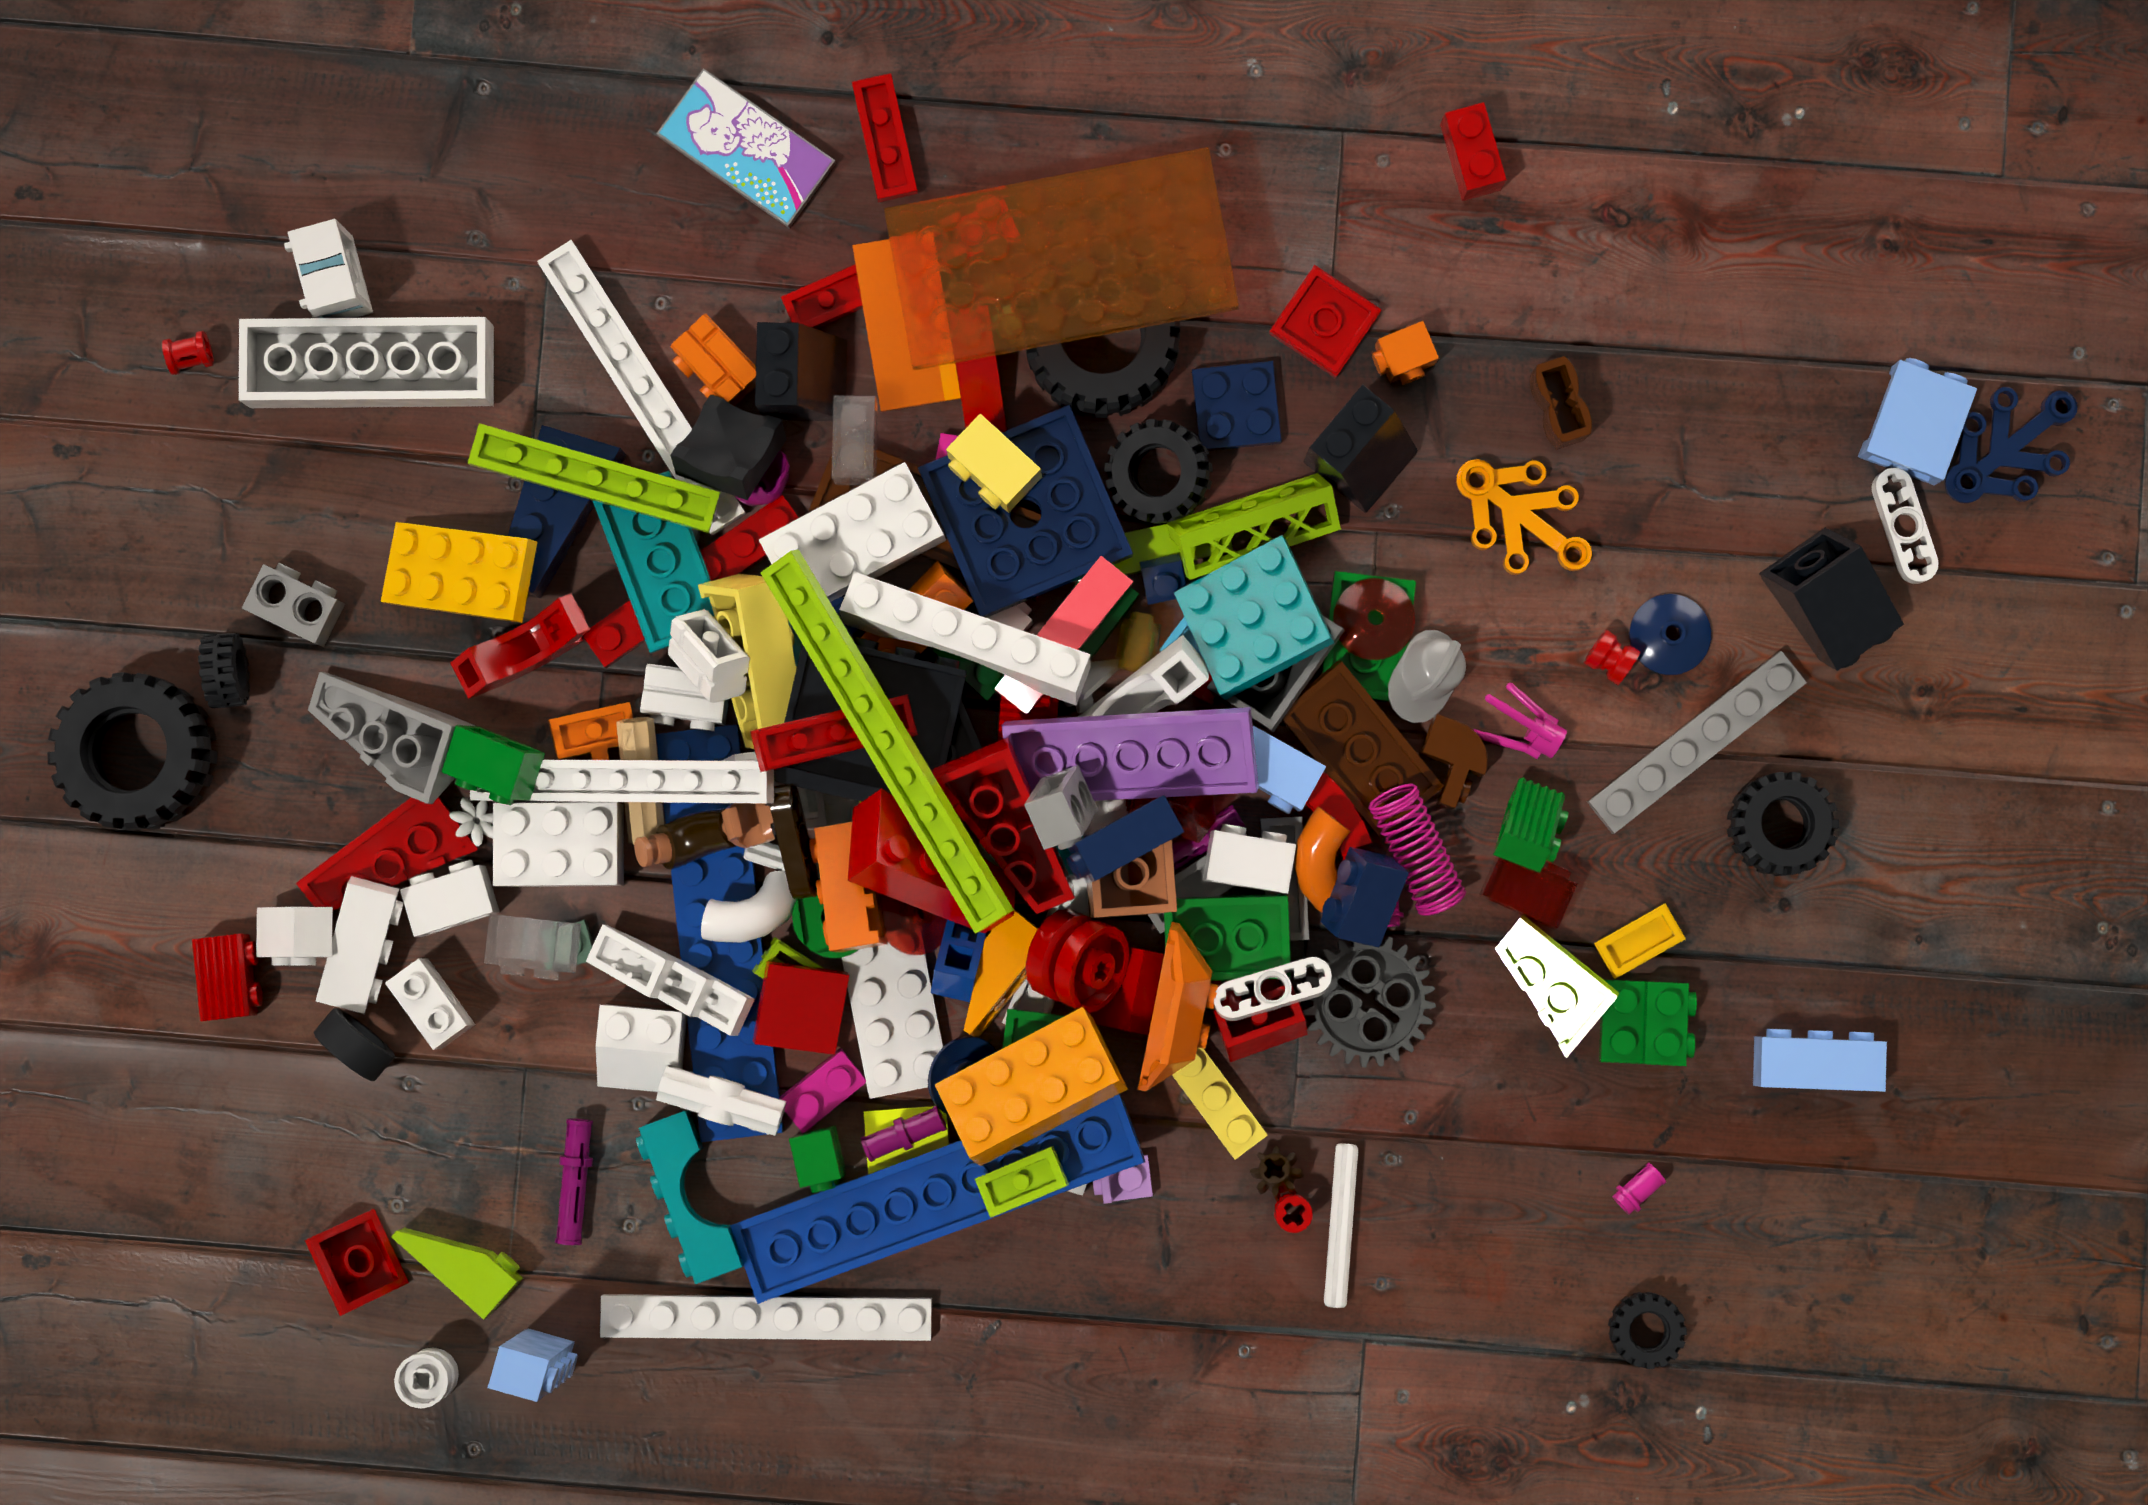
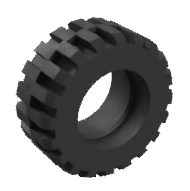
M1097 255L1087 256L1083 263L1075 265L1074 261L1063 265L1062 271L1057 275L1051 273L1043 281L1044 286L1040 292H1035L1030 302L1029 313H1026L1024 325L1027 361L1030 370L1033 371L1038 385L1043 391L1046 390L1051 395V400L1058 405H1070L1073 413L1082 416L1085 412L1095 414V418H1107V414L1118 413L1119 416L1131 413L1132 408L1138 405L1143 407L1152 401V396L1157 391L1161 392L1167 384L1168 377L1174 370L1180 344L1179 315H1176L1175 303L1170 293H1165L1162 288V282L1154 274L1149 276L1143 272L1144 266L1134 261L1131 265L1122 263L1121 257L1109 255V260H1097ZM1098 301L1113 302L1129 310L1138 322L1141 333L1140 347L1134 359L1123 369L1106 374L1092 373L1077 366L1069 357L1063 339L1066 323L1073 312L1086 304Z
M127 672L113 673L111 678L98 677L89 681L90 688L87 690L78 688L70 696L73 701L72 705L69 708L61 706L55 716L62 721L58 730L50 729L48 740L55 741V752H47L48 765L56 766L57 773L53 774L51 778L56 788L65 791L63 799L71 808H78L80 816L89 821L98 822L105 827L141 831L142 829L154 830L165 827V823L168 821L176 822L186 816L185 809L187 807H196L203 799L199 792L203 786L210 787L214 776L208 774L210 763L217 764L218 752L211 750V742L217 739L214 728L208 727L205 722L209 716L202 706H198L193 702L194 697L166 680L146 674H130ZM128 714H144L158 722L163 730L167 744L166 760L159 775L148 786L134 791L122 790L112 785L102 770L100 762L101 743L107 730L118 719Z

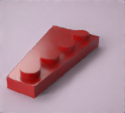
M440 796L433 804H427L410 797L296 882V884L314 907H333L334 911L341 908L347 883L351 876L393 886L456 858L477 851L479 847L473 843L472 837L469 834L464 837H457L455 835L461 823L450 818L451 810Z

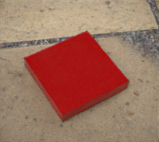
M1314 265L1269 331V334L1336 379L1382 309Z
M767 961L753 1043L756 1045L835 1055L850 976L848 972Z

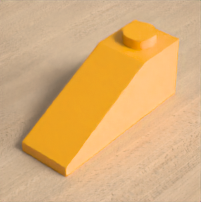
M1015 909L1014 916L991 929L990 934L984 941L964 1025V1031L971 1036L979 1038L1027 979L1026 959L1028 949L1038 927Z

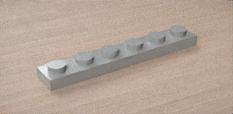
M1779 651L1597 793L1587 803L1608 830L1615 834L1807 682L1785 654Z

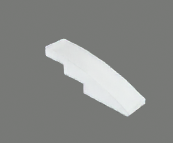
M602 924L586 960L589 964L647 997L658 998L689 1017H698L730 1036L739 1035L755 1000L714 976Z

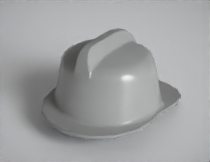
M1424 630L1415 635L1392 672L1388 683V698L1392 709L1402 719L1412 723H1419L1434 718V715L1444 708L1453 690L1463 680L1466 671V661L1460 649L1461 644L1456 640H1452L1447 634L1438 630Z

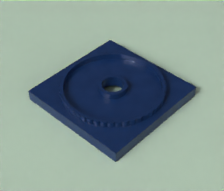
M1070 405L1002 432L1003 435L1041 468L1042 478L1020 500L1032 501L1041 510V519L1033 527H1018L1012 522L1011 511L1008 513L1001 506L995 510L988 505L978 494L981 487L971 478L964 482L948 467V464L951 462L948 455L918 467L975 606L982 617L987 618L1083 578L1100 556H1103L1112 565L1133 557L1131 547Z

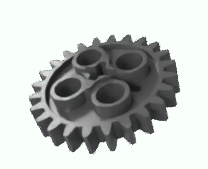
M1387 937L1379 948L1353 942V947L1348 948L1341 939L1337 941L1339 953L1336 955L1328 949L1323 950L1328 961L1327 964L1331 969V985L1323 995L1308 999L1312 1001V1006L1304 1009L1302 1012L1304 1015H1314L1316 1019L1307 1027L1308 1031L1319 1029L1322 1031L1316 1043L1322 1045L1328 1041L1332 1042L1333 1044L1329 1055L1332 1057L1338 1054L1341 1049L1344 1050V1063L1349 1064L1355 1055H1359L1360 1065L1365 1068L1370 1056H1374L1379 1067L1384 1065V1054H1389L1396 1062L1400 1061L1398 1048L1402 1046L1405 1050L1412 1053L1414 1049L1409 1039L1413 1036L1424 1040L1425 1036L1418 1027L1420 1024L1429 1025L1433 1022L1423 1013L1424 1009L1436 1007L1435 1003L1425 1000V995L1434 991L1435 987L1423 986L1421 982L1430 972L1429 970L1418 972L1415 970L1414 967L1421 959L1419 956L1408 960L1404 958L1408 948L1407 945L1403 944L1396 951L1392 950L1393 938ZM1359 960L1368 961L1374 969L1372 979L1365 984L1358 983L1352 976V968ZM1320 972L1317 977H1305L1304 980L1310 982L1314 988H1317L1319 986V979L1325 977L1323 972ZM1343 978L1363 993H1370L1374 990L1376 992L1374 1000L1399 1017V1022L1393 1023L1373 1008L1368 1007L1363 1011L1360 1008L1363 1003L1362 1000L1339 986L1337 980ZM1395 983L1402 984L1408 992L1406 1002L1399 1007L1391 1006L1386 998L1388 988ZM1337 994L1346 995L1351 1003L1349 1013L1341 1018L1334 1017L1329 1010L1330 999ZM1372 1017L1379 1018L1385 1026L1383 1036L1376 1041L1368 1040L1363 1033L1364 1023Z

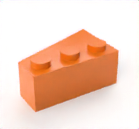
M852 822L814 828L815 838L809 839L813 863L819 864L820 879L816 880L819 903L824 905L825 921H823L825 942L829 946V951L838 953L888 945L880 893L847 881Z

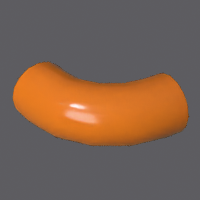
M1318 806L1297 839L1294 868L1301 892L1322 913L1324 903L1331 896L1337 880L1335 864L1337 851L1350 831Z

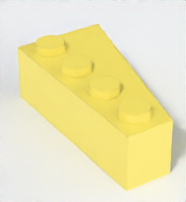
M737 574L697 585L701 598L709 597L714 613L713 617L750 657L748 673L745 674L747 677L745 692L741 696L731 698L745 747L754 749L750 731L782 724L785 721L797 669L793 653L794 634L788 624L786 615L764 578L756 575Z

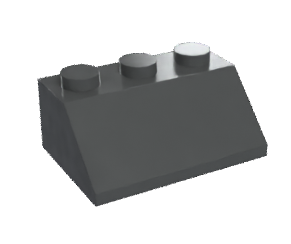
M1322 615L1335 642L1334 644L1227 700H1224L1219 695L1213 679L1207 686V689L1229 708L1251 707L1252 723L1274 732L1345 630Z

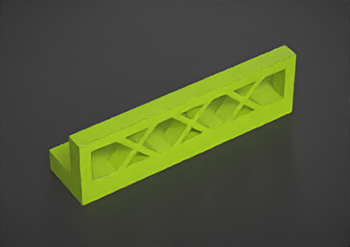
M1318 473L1167 522L1170 538L1179 546L1185 575L1189 580L1209 574L1273 540L1274 538L1266 535V532L1273 520L1282 517L1291 521L1283 536L1289 546L1341 530L1332 485ZM1324 504L1328 521L1314 526L1303 522L1312 507ZM1246 530L1254 534L1245 549L1235 551L1227 547L1237 532ZM1204 543H1209L1216 547L1208 561L1194 565L1191 552L1192 547Z

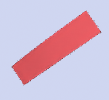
M1100 556L1038 632L1037 636L1080 650L1104 621L1106 615L1130 588L1133 581L1103 556ZM1006 675L994 688L995 691L1025 715L1029 713L1044 695Z

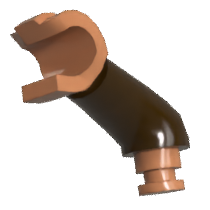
M731 803L727 808L704 810L681 816L667 824L660 825L657 828L656 834L650 835L648 839L646 837H638L635 840L634 849L637 861L642 867L651 866L653 862L654 864H663L666 869H675L715 852L736 846L745 849L773 841L775 839L772 827L774 822L770 806L762 803Z

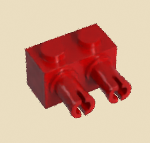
M1266 979L1262 983L1260 991L1266 999L1273 1001L1283 996L1285 986H1281L1279 979ZM1221 981L1210 982L1211 984L1218 985V987L1222 984ZM1291 983V995H1296ZM1234 990L1227 991L1226 1000L1221 1001L1222 1007L1230 1006L1232 1012L1238 1011L1239 1003L1243 1001L1242 996H1236ZM1255 996L1250 997L1251 1007L1260 1005ZM1299 1002L1237 1021L1226 1020L1216 1010L1213 1011L1216 1026L1230 1062L1308 1035L1306 1020Z

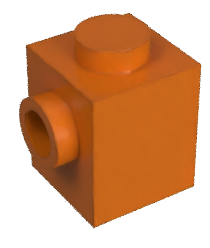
M1424 321L1379 338L1375 344L1376 352L1372 353L1375 367L1380 376L1386 374L1390 383L1401 380L1402 385L1425 376L1423 370L1434 366L1439 359Z

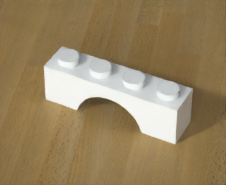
M1182 635L1078 717L1155 713L1168 705H1177L1209 680V670L1202 656Z

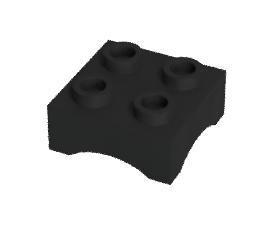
M710 394L693 429L682 442L676 445L670 456L676 475L748 500L787 439L782 419L770 415L762 416L743 411L731 405L723 398Z

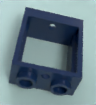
M1165 795L1073 844L1072 847L1068 848L1071 855L1066 857V861L1076 879L1084 877L1088 884L1184 833V830Z

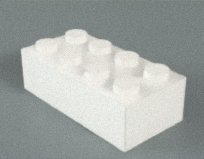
M905 462L759 539L771 564L791 550L799 549L830 602L846 594L854 572L875 579L946 541L940 526Z

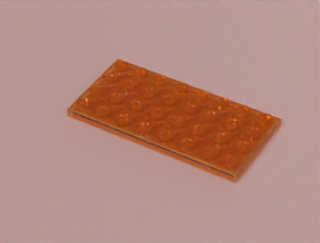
M1209 147L884 208L913 370L1239 310Z

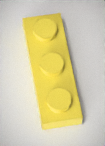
M1197 1048L1195 1060L1172 1074L1235 1160L1268 1136L1204 1049Z

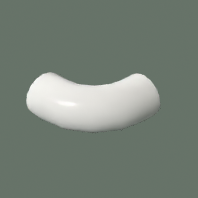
M770 872L766 875L758 893L749 899L738 902L710 899L703 914L701 925L702 939L714 942L742 943L764 937L787 922L793 913V907L797 899H793L790 894L785 872Z

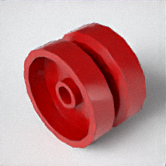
M1072 909L1058 910L1046 918L1032 939L1026 959L1027 980L1032 990L1043 996L1060 1001L1076 1010L1084 1007L1088 1013L1097 1012L1112 1000L1125 978L1129 962L1128 941L1123 931L1099 920H1093Z

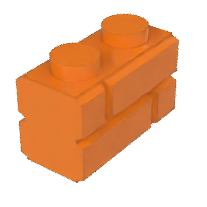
M703 314L670 346L677 355L671 361L687 378L695 374L702 381L704 386L700 389V392L707 399L711 394L723 398L731 405L736 406L746 394L756 387V366L707 314Z

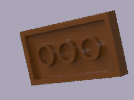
M1340 660L1301 692L1282 719L1312 758L1326 766L1324 772L1343 790L1359 815L1380 839L1385 837L1380 834L1383 828L1377 827L1379 820L1374 819V814L1370 813L1368 809L1370 803L1376 797L1397 786L1415 784L1420 791L1419 797L1424 799V804L1444 787ZM1410 792L1396 795L1384 801L1377 807L1385 806L1393 801L1399 800L1400 798L1404 797ZM1416 800L1412 805L1419 804L1420 801ZM1413 809L1400 812L1386 819L1381 824H1386L1394 820H1397L1411 812ZM1398 823V824H1396V825L1390 827V828H1389L1388 830H1386L1385 832H1390V831H1392V830H1393L1395 827H1397L1400 823Z

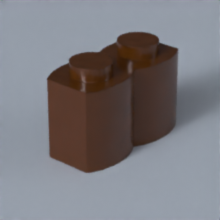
M1565 356L1538 364L1530 375V389L1536 404L1544 411L1543 428L1548 441L1556 450L1583 442L1591 434L1592 420L1587 405L1578 396L1579 382L1574 366Z

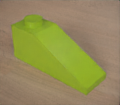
M405 1227L397 1230L391 1236L483 1320L491 1316L523 1280V1277L517 1273L520 1268L519 1265L504 1252L497 1255L494 1251Z

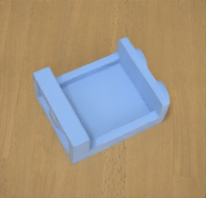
M1906 358L1905 361L1899 360L1890 369L1891 379L1870 436L1863 442L1858 457L1886 468L1903 469L1912 478L1936 485L1945 479L1977 388L1967 385L1968 380L1960 375L1949 372L1940 375L1929 371V365L1925 362Z

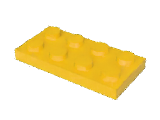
M396 522L381 602L522 623L537 541L527 538Z

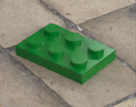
M1335 571L1328 619L1342 627L1345 631L1324 659L1322 674L1340 660L1373 700L1390 702L1388 698V683L1392 672L1409 644L1416 581Z
M1288 894L1176 898L1177 912L1164 913L1165 949L1171 922L1180 923L1213 971L1211 981L1234 980L1291 963ZM1291 972L1285 973L1291 979Z

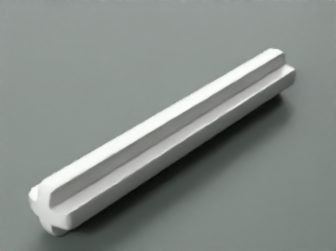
M1339 1143L1335 1148L1324 1293L1325 1305L1332 1308H1344L1347 1305L1358 1147L1354 1144Z

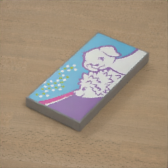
M704 68L656 133L660 139L787 228L792 226L836 164L833 158Z

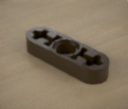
M793 784L774 786V803H770V809L790 894L793 899L816 897L818 874L816 865L811 857L809 834L799 791Z

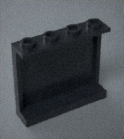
M855 637L854 643L887 698L890 699L908 694L918 734L911 738L930 770L932 771V769L946 764L967 671L959 669L961 661L936 656L935 663L918 660L920 654L918 651L895 647L894 654L878 650L879 642ZM803 644L784 723L842 710ZM865 748L774 769V782L787 785L793 784L796 787L861 802L881 788L892 795Z

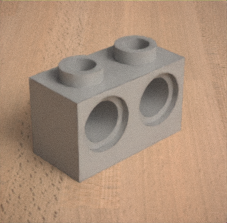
M278 563L276 569L263 564L242 609L324 647L345 606V603L334 598L337 590L316 580L312 587L298 581L301 575L300 572L281 563ZM283 583L286 589L284 599L279 603L272 604L269 599L270 589L275 584ZM313 601H320L322 605L321 616L317 620L309 622L305 615L306 607Z
M1079 765L1041 778L1024 804L1044 850L1054 846H1058L1060 850L1067 849L1082 840L1083 834L1090 827V822L1098 810Z

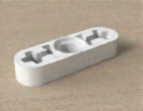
M1888 468L1878 474L1873 480L1872 494L1899 575L1909 583H1923L1936 574L1939 565L1938 557L1910 475L1900 468ZM1888 477L1893 482H1900L1902 488L1896 492L1899 504L1905 500L1909 504V506L1898 508L1892 513L1889 512L1888 507L1896 504L1892 492L1885 493L1883 491V486L1888 483ZM1899 515H1908L1915 521L1916 529L1911 537H1902L1896 532L1894 522ZM1919 538L1922 545L1914 547L1918 559H1925L1927 561V566L1922 568L1923 575H1920L1917 570L1910 571L1908 563L1914 560L1911 548L1904 552L1901 548V545L1911 544Z
M1309 957L1230 980L1217 988L1214 1006L1222 1018L1229 1021H1237L1323 995L1329 989L1332 979L1331 969L1324 960L1317 957ZM1313 967L1317 973H1324L1325 977L1319 979V986L1317 988H1312L1310 982L1297 984V989L1300 993L1291 995V982L1285 973L1294 971V980L1305 977L1306 968ZM1277 978L1283 982L1285 992L1280 999L1268 1000L1261 994L1260 988L1266 979ZM1254 983V995L1260 1005L1251 1007L1250 998L1239 1003L1238 1011L1232 1012L1230 1006L1222 1007L1221 1001L1226 1000L1227 991L1234 990L1236 996H1242L1249 993L1245 985Z

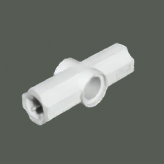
M666 1066L656 1098L657 1101L697 1112L699 1117L729 1126L737 1124L774 1136L777 1135L787 1102L745 1089V1085L712 1075H709V1078L694 1074L691 1071Z

